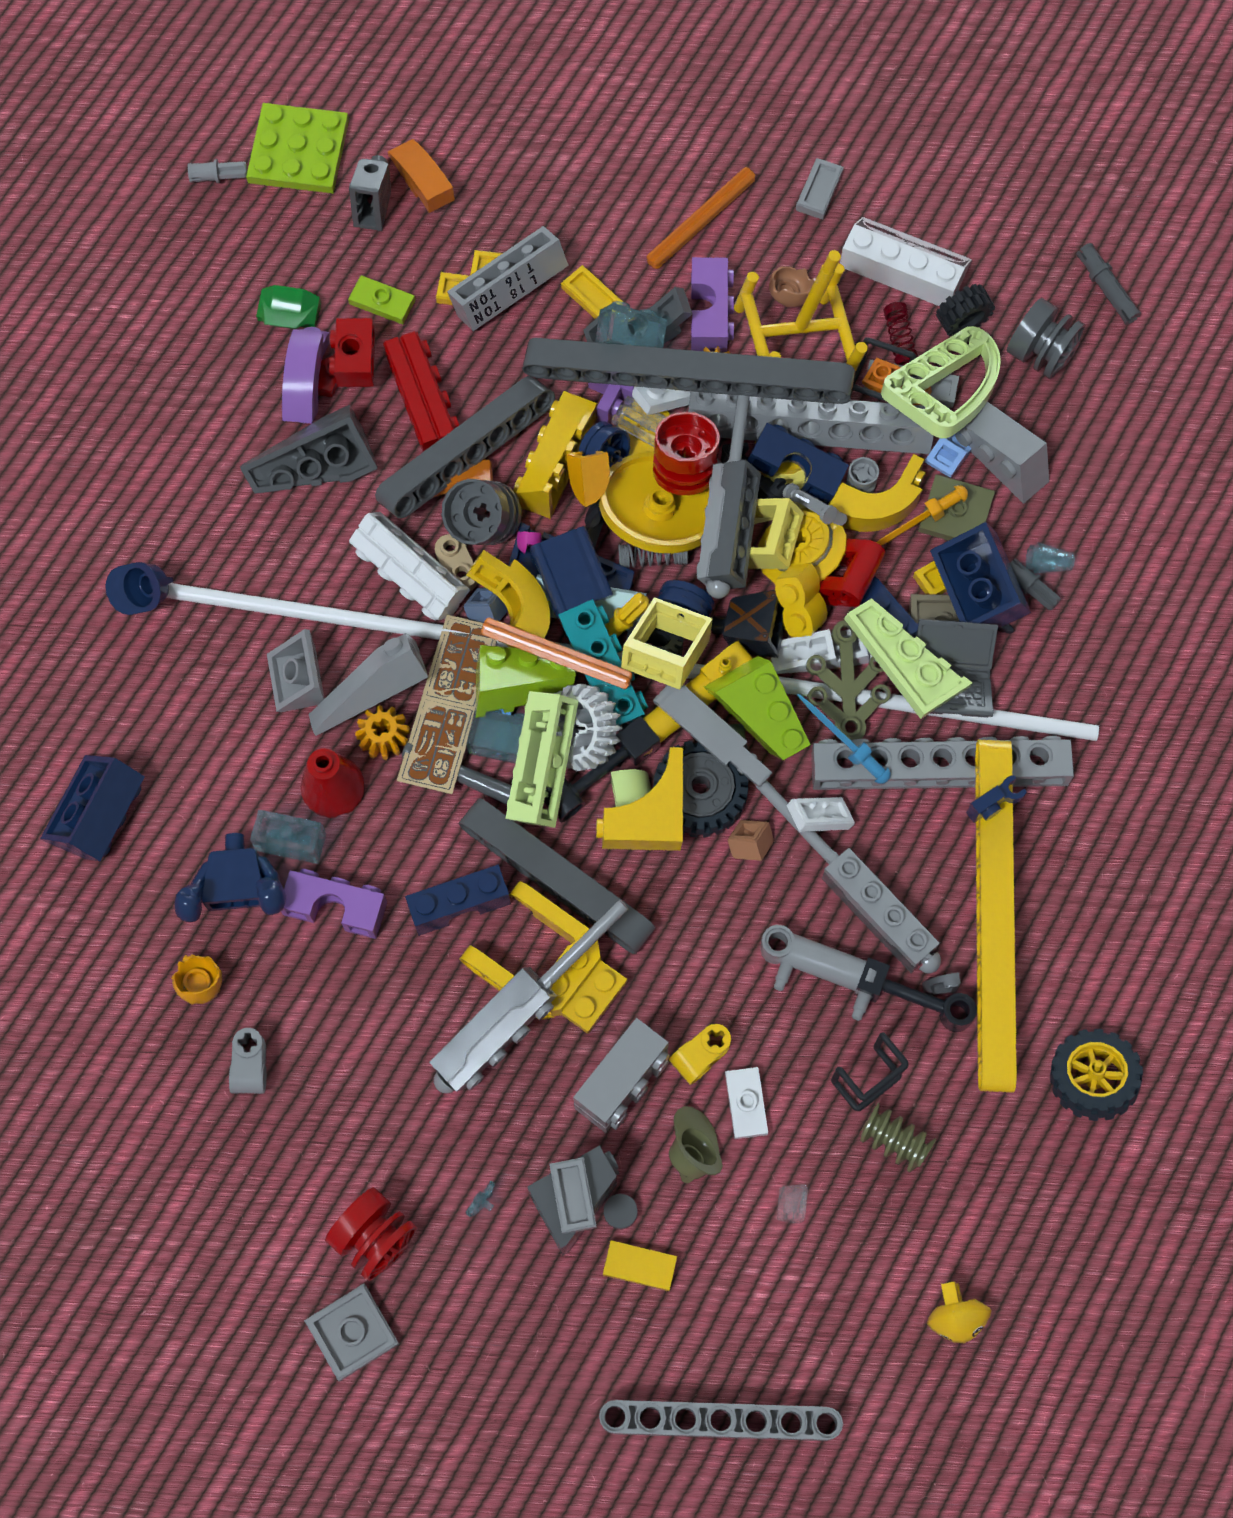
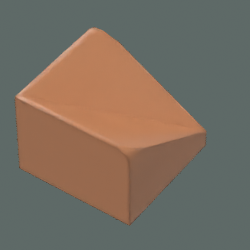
M740 820L727 841L733 858L762 861L773 844L774 838L769 822Z

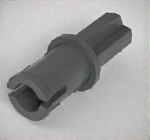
M1017 558L1010 562L1024 595L1030 594L1048 610H1053L1059 604L1061 598L1040 581L1041 575H1035Z

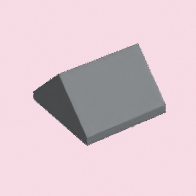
M302 630L267 653L276 712L316 706L325 699L316 648L310 630Z

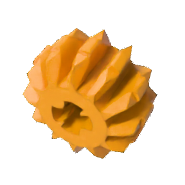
M378 705L377 713L375 714L367 709L365 711L367 719H358L357 724L361 729L355 732L356 739L361 740L359 744L362 751L369 750V755L373 759L379 752H381L384 760L388 759V752L390 751L399 756L400 750L398 745L405 746L408 742L405 736L410 733L409 726L404 724L406 722L405 716L403 714L396 715L394 707H390L385 713L383 706Z

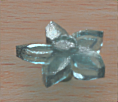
M490 1181L483 1192H478L465 1212L466 1215L469 1217L475 1216L484 1207L489 1211L493 1209L494 1205L486 1199L493 1195L494 1182Z

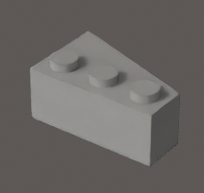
M988 401L976 417L955 434L958 442L965 447L969 446L971 453L1023 504L1050 482L1047 443Z

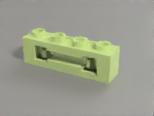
M529 691L505 819L526 824L556 827L579 700L560 694ZM565 716L562 736H556V732L560 731V726H558L559 717ZM546 787L552 788L548 810L543 808L544 798L548 797Z

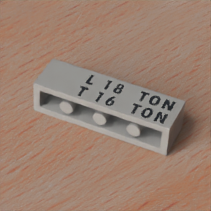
M542 226L448 290L447 293L457 316L474 331L569 265L560 240Z

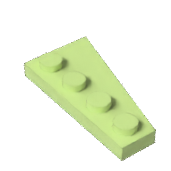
M872 598L845 616V621L920 719L971 686L972 682L965 676L961 678L951 670V664L942 657L938 659L926 649V644L917 636L913 638L902 628L903 624Z

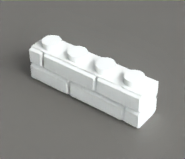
M381 512L366 514L359 524V528L355 530L349 540V543L356 548L355 553L358 557L375 564L379 568L377 570L378 574L384 579L394 581L401 587L400 593L407 599L416 600L423 606L422 612L430 619L442 620L446 618V615L453 616L460 606L459 604L470 591L466 585Z

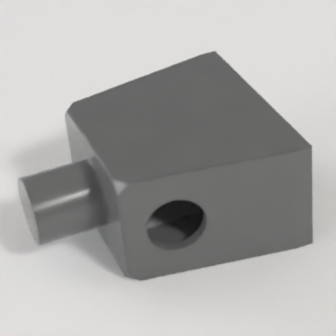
M375 155L371 160L360 159L349 186L353 227L378 231L383 229L391 195L389 164L383 156ZM370 195H373V199L370 204L367 201V199Z

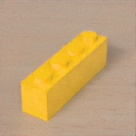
M563 391L559 401L554 400L549 412L551 419L547 426L543 425L537 438L539 444L536 451H530L525 463L527 470L523 477L519 476L513 488V491L519 498L522 509L551 519L569 481L566 453L579 451L585 434L594 426L597 420V403Z

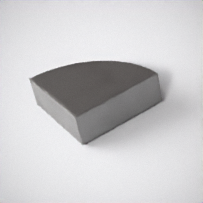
M959 972L937 976L922 983L923 993L928 995L955 993L961 984Z

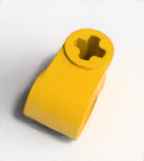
M711 1024L692 1040L681 1046L668 1060L689 1085H692L728 1052L731 1042L730 1032L723 1025ZM711 1034L714 1037L721 1035L723 1037L722 1047L719 1048L717 1045L710 1047L709 1036Z

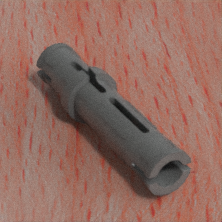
M1092 243L1084 245L1076 255L1090 273L1089 278L1092 282H1096L1122 318L1124 324L1129 325L1133 323L1142 313L1115 278L1109 262H1104Z

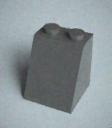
M600 1145L578 1157H584L594 1216L617 1186L616 1175L619 1174V1167L610 1151L603 1153ZM550 1173L527 1186V1189L562 1256L569 1253L584 1231L562 1235Z

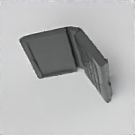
M919 619L916 636L926 644L925 648L938 659L941 657L952 665L950 669L961 678L965 676L972 682L968 689L930 714L946 713L970 717H993L990 670L992 668L998 630L997 624Z

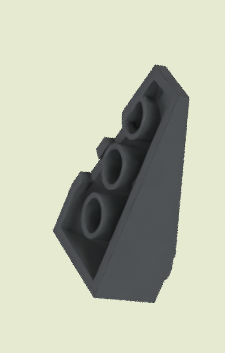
M347 405L320 418L242 464L240 469L254 494L288 490L294 486L310 484L312 486H319L322 483L340 481V483L350 482L378 469L364 429L351 405Z

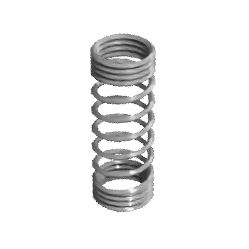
M630 544L618 545L619 565L626 568L630 567V552L631 563L635 567L638 549L641 567L644 566L645 550H643L641 557L640 548L635 547L633 560ZM647 551L648 562L651 567L653 564V552H651L650 558V553ZM688 551L676 553V555L673 553L675 565L688 564ZM656 553L658 566L661 565L662 553H659V556L658 553ZM664 553L666 565L668 566L670 554Z

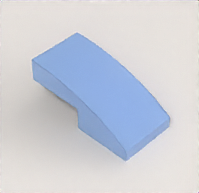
M955 434L949 438H940L925 459V463L951 478L971 452V448L961 445L956 439Z

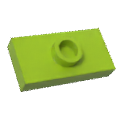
M361 275L348 301L349 305L403 325L415 303V295Z

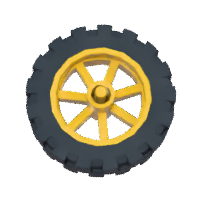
M1087 1029L1078 1031V1035L1073 1036L1071 1034L1065 1038L1064 1044H1060L1056 1049L1050 1072V1083L1053 1084L1052 1091L1055 1097L1060 1098V1104L1066 1110L1070 1108L1075 1116L1081 1118L1083 1115L1089 1117L1088 1120L1098 1121V1118L1111 1120L1114 1119L1116 1114L1119 1113L1121 1116L1127 1112L1130 1105L1133 1106L1137 1099L1143 1076V1067L1139 1064L1141 1059L1137 1052H1133L1132 1045L1127 1040L1123 1042L1119 1039L1118 1034L1113 1032L1110 1034L1103 1033L1104 1030L1094 1029V1032H1088ZM1088 1056L1090 1065L1087 1066L1078 1062V1060ZM1095 1056L1105 1058L1104 1062L1101 1060H1096ZM1113 1063L1119 1072L1106 1071V1068ZM1071 1068L1085 1073V1075L1073 1079ZM1105 1079L1121 1080V1082L1114 1090ZM1086 1083L1090 1091L1082 1089L1079 1085ZM1101 1087L1106 1091L1104 1094L1094 1093L1095 1089Z

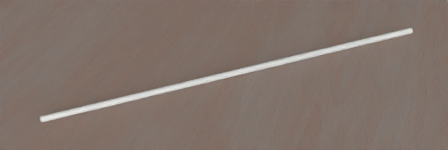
M174 583L169 584L167 598L390 633H406L410 636L439 640L442 631L464 633L442 629L443 625ZM499 641L496 643L498 647H509ZM558 643V644H561V645H563V646H566V647H568V648L573 649L572 646H571V644ZM619 652L617 654L622 662L623 652ZM695 664L687 678L694 679L700 674V669L705 665ZM778 676L787 694H800L807 697L808 692L812 688L822 687L827 692L828 700L842 702V699L825 683ZM863 689L855 698V703L863 705L870 698L871 690ZM819 691L812 693L813 698L823 699ZM875 691V696L879 700H884L886 693ZM891 694L890 699L886 703L878 706V708L916 713L903 695ZM993 709V717L988 718L946 713L928 714L929 716L1097 741L1099 734V725Z

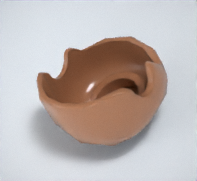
M782 266L771 274L769 290L772 297L785 307H800L804 304L816 278L810 279L805 268L796 270L790 266Z

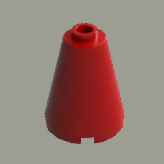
M321 748L314 751L307 760L301 780V795L307 807L317 815L327 818H336V816L352 812L361 802L365 791L362 772L351 760L330 749Z

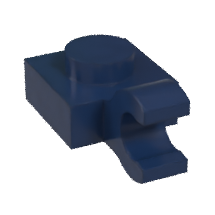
M1014 775L1007 777L1000 786L997 785L970 804L966 813L973 823L982 817L986 821L994 817L1002 810L1000 807L1002 802L1018 803L1024 798L1027 793L1025 789L1019 793H1012L1009 790V785H1012L1016 780Z

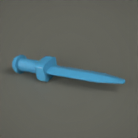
M797 694L806 707L852 751L848 756L852 763L855 765L862 764L876 778V783L884 784L889 781L891 777L890 769L888 767L885 769L870 755L872 750L865 742L856 746L820 710L803 696Z

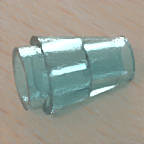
M1042 543L1030 545L1026 554V568L1033 570L1034 573L1071 571L1075 561L1074 553Z

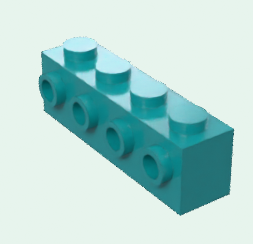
M592 599L558 614L574 650L621 667L622 662L617 653L623 650L616 635L612 634L609 636L605 624L609 623V619L602 605L596 607ZM633 672L631 681L635 680ZM585 675L589 686L599 687L600 692L609 694L608 701L616 703L613 713L620 714L616 719V725L623 729L639 716L645 717L643 710L647 709L648 705L642 692L638 691L635 693L631 683L627 689H621Z

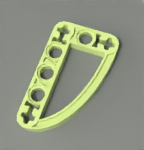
M974 326L966 327L888 375L884 380L881 390L882 398L931 435L938 438H949L973 420L989 400L1000 371L1001 358L997 344L983 329ZM948 351H955L961 355H955ZM979 355L982 356L985 363V378L972 397L955 412L924 391ZM929 363H937L942 367L932 366ZM909 375H917L922 379H915ZM912 404H921V405L925 406L926 408H925V409L917 408V407L913 406Z

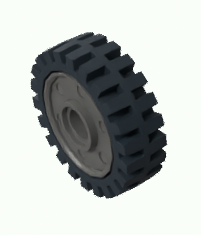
M690 740L684 742L682 747L679 745L675 746L683 748V835L686 832L690 833V837L697 838V835H703V838L710 837L712 833L716 835L723 833V830L733 826L735 820H738L742 814L748 796V778L744 774L739 773L731 762L724 766L698 741L697 743H692ZM669 752L665 754L662 762H659L653 788L665 772ZM701 783L705 784L709 790L706 793L699 794L692 787Z

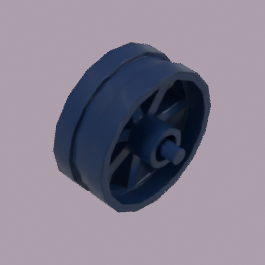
M606 421L598 422L585 434L579 451H582V456L596 454V451L608 452L609 466L611 467L629 455L630 437L626 431Z
M669 580L664 582L657 599L709 617L714 608V600L705 590L685 581Z

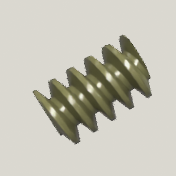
M878 1102L861 1130L860 1142L864 1143L871 1137L874 1138L873 1150L885 1145L884 1157L887 1158L896 1152L895 1164L899 1165L907 1159V1171L910 1173L921 1166L933 1147L936 1138L926 1144L927 1132L922 1131L917 1136H913L914 1124L911 1123L902 1129L903 1117L899 1116L891 1122L892 1110L887 1109L882 1114H879L880 1103Z

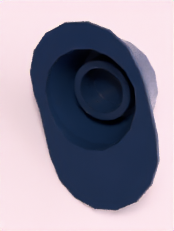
M131 563L111 570L105 584L106 595L110 604L122 614L133 615L148 612L157 608L158 604L166 599L169 592V584L174 580L173 577H167L164 571L155 564Z

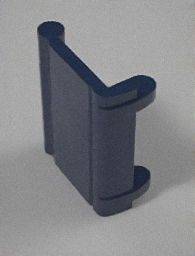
M586 526L568 531L530 547L531 558L538 569L557 619L559 618L558 614L593 599L594 602L613 596Z

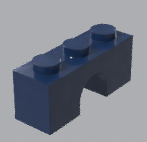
M766 423L747 459L753 467L770 477L775 475L783 463L792 462L797 464L805 475L801 490L817 497L827 505L834 497L849 466L838 455L830 452L825 453L815 448L811 441L803 438L798 439L788 434L784 427Z
M499 864L405 896L418 936L449 926V921L452 918L463 913L479 911L481 915L511 904Z

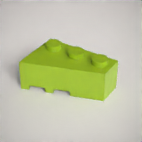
M480 645L476 668V718L484 717L486 712L503 709L504 713L513 712L515 707L526 705L529 691L551 694L563 691L564 687L574 685L575 670L517 648Z
M757 656L704 686L770 754L785 760L811 745L771 661Z

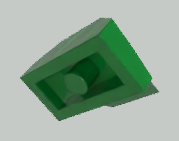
M279 285L269 286L261 290L256 318L257 321H262L264 325L291 329L316 327L321 299L305 289Z

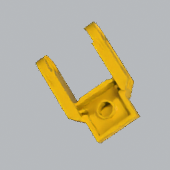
M521 881L517 883L509 894L511 898L514 896L521 904L530 909L535 918L572 943L567 946L558 960L589 930L588 927ZM598 940L553 984L551 989L557 995L551 1002L554 1007L542 1019L555 1018V1016L562 1015L589 1034L625 986L627 978L601 961ZM469 946L459 958L468 969L498 991L514 977L513 974L473 946Z

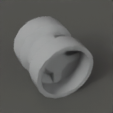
M867 457L853 460L849 466L846 484L862 492L873 493L879 475L878 465L874 460Z

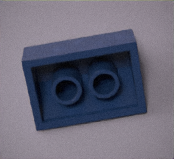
M987 522L930 550L959 622L997 624L998 627H1003L1031 613L998 534Z
M85 755L40 839L81 858L100 862L102 857L106 856L112 845L111 840L117 829L124 824L127 817L126 812L131 802L140 794L141 784L145 776L116 758Z

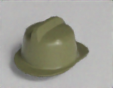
M684 1106L678 1109L674 1115L676 1138L669 1149V1159L679 1172L682 1182L690 1183L694 1179L704 1177L706 1174H719L723 1168L722 1159L719 1153L717 1136L709 1119L701 1111L693 1107Z

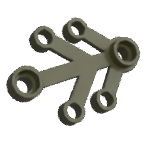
M843 620L838 622L831 632L833 642L839 646L841 680L826 667L825 659L822 656L813 655L806 662L808 673L819 677L842 699L843 712L827 699V692L822 687L812 688L808 692L807 700L815 707L820 708L835 722L834 725L852 741L863 738L866 732L865 720L879 705L886 703L890 699L891 691L883 684L875 686L871 690L870 698L856 711L855 698L878 673L884 670L874 666V657L872 656L869 659V665L854 680L853 643L858 636L848 623ZM841 628H849L851 636L849 638L842 637L840 634ZM818 660L821 663V669L818 671L813 670L810 662ZM877 689L885 691L886 697L884 700L876 698L875 691ZM814 691H819L822 694L823 700L821 702H815L812 699ZM850 721L856 725L854 733L846 731V722Z

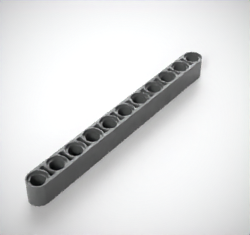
M532 338L528 341L522 371L528 376L541 379L844 404L850 401L855 376V369L851 365L840 362L546 338Z

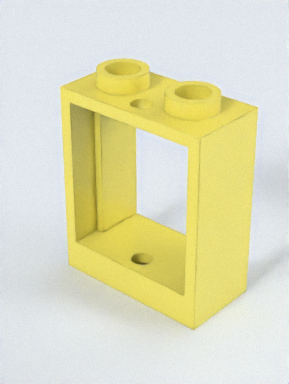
M790 498L757 499L755 518H773L766 546L751 547L748 569L789 568L804 515L802 510Z
M654 597L623 645L621 668L680 690L710 640L713 619ZM655 628L693 641L684 657L646 644Z

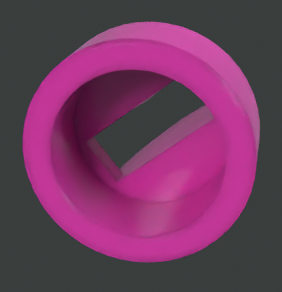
M517 532V546L524 554L526 553L527 546L531 547L542 542L541 533Z

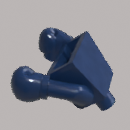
M229 833L225 835V850L210 852L208 861L201 865L191 884L186 885L176 894L175 913L184 922H195L200 918L203 903L209 911L261 907L266 915H274L283 910L286 903V893L280 883L278 872L268 858L260 856L254 848H245L244 834Z

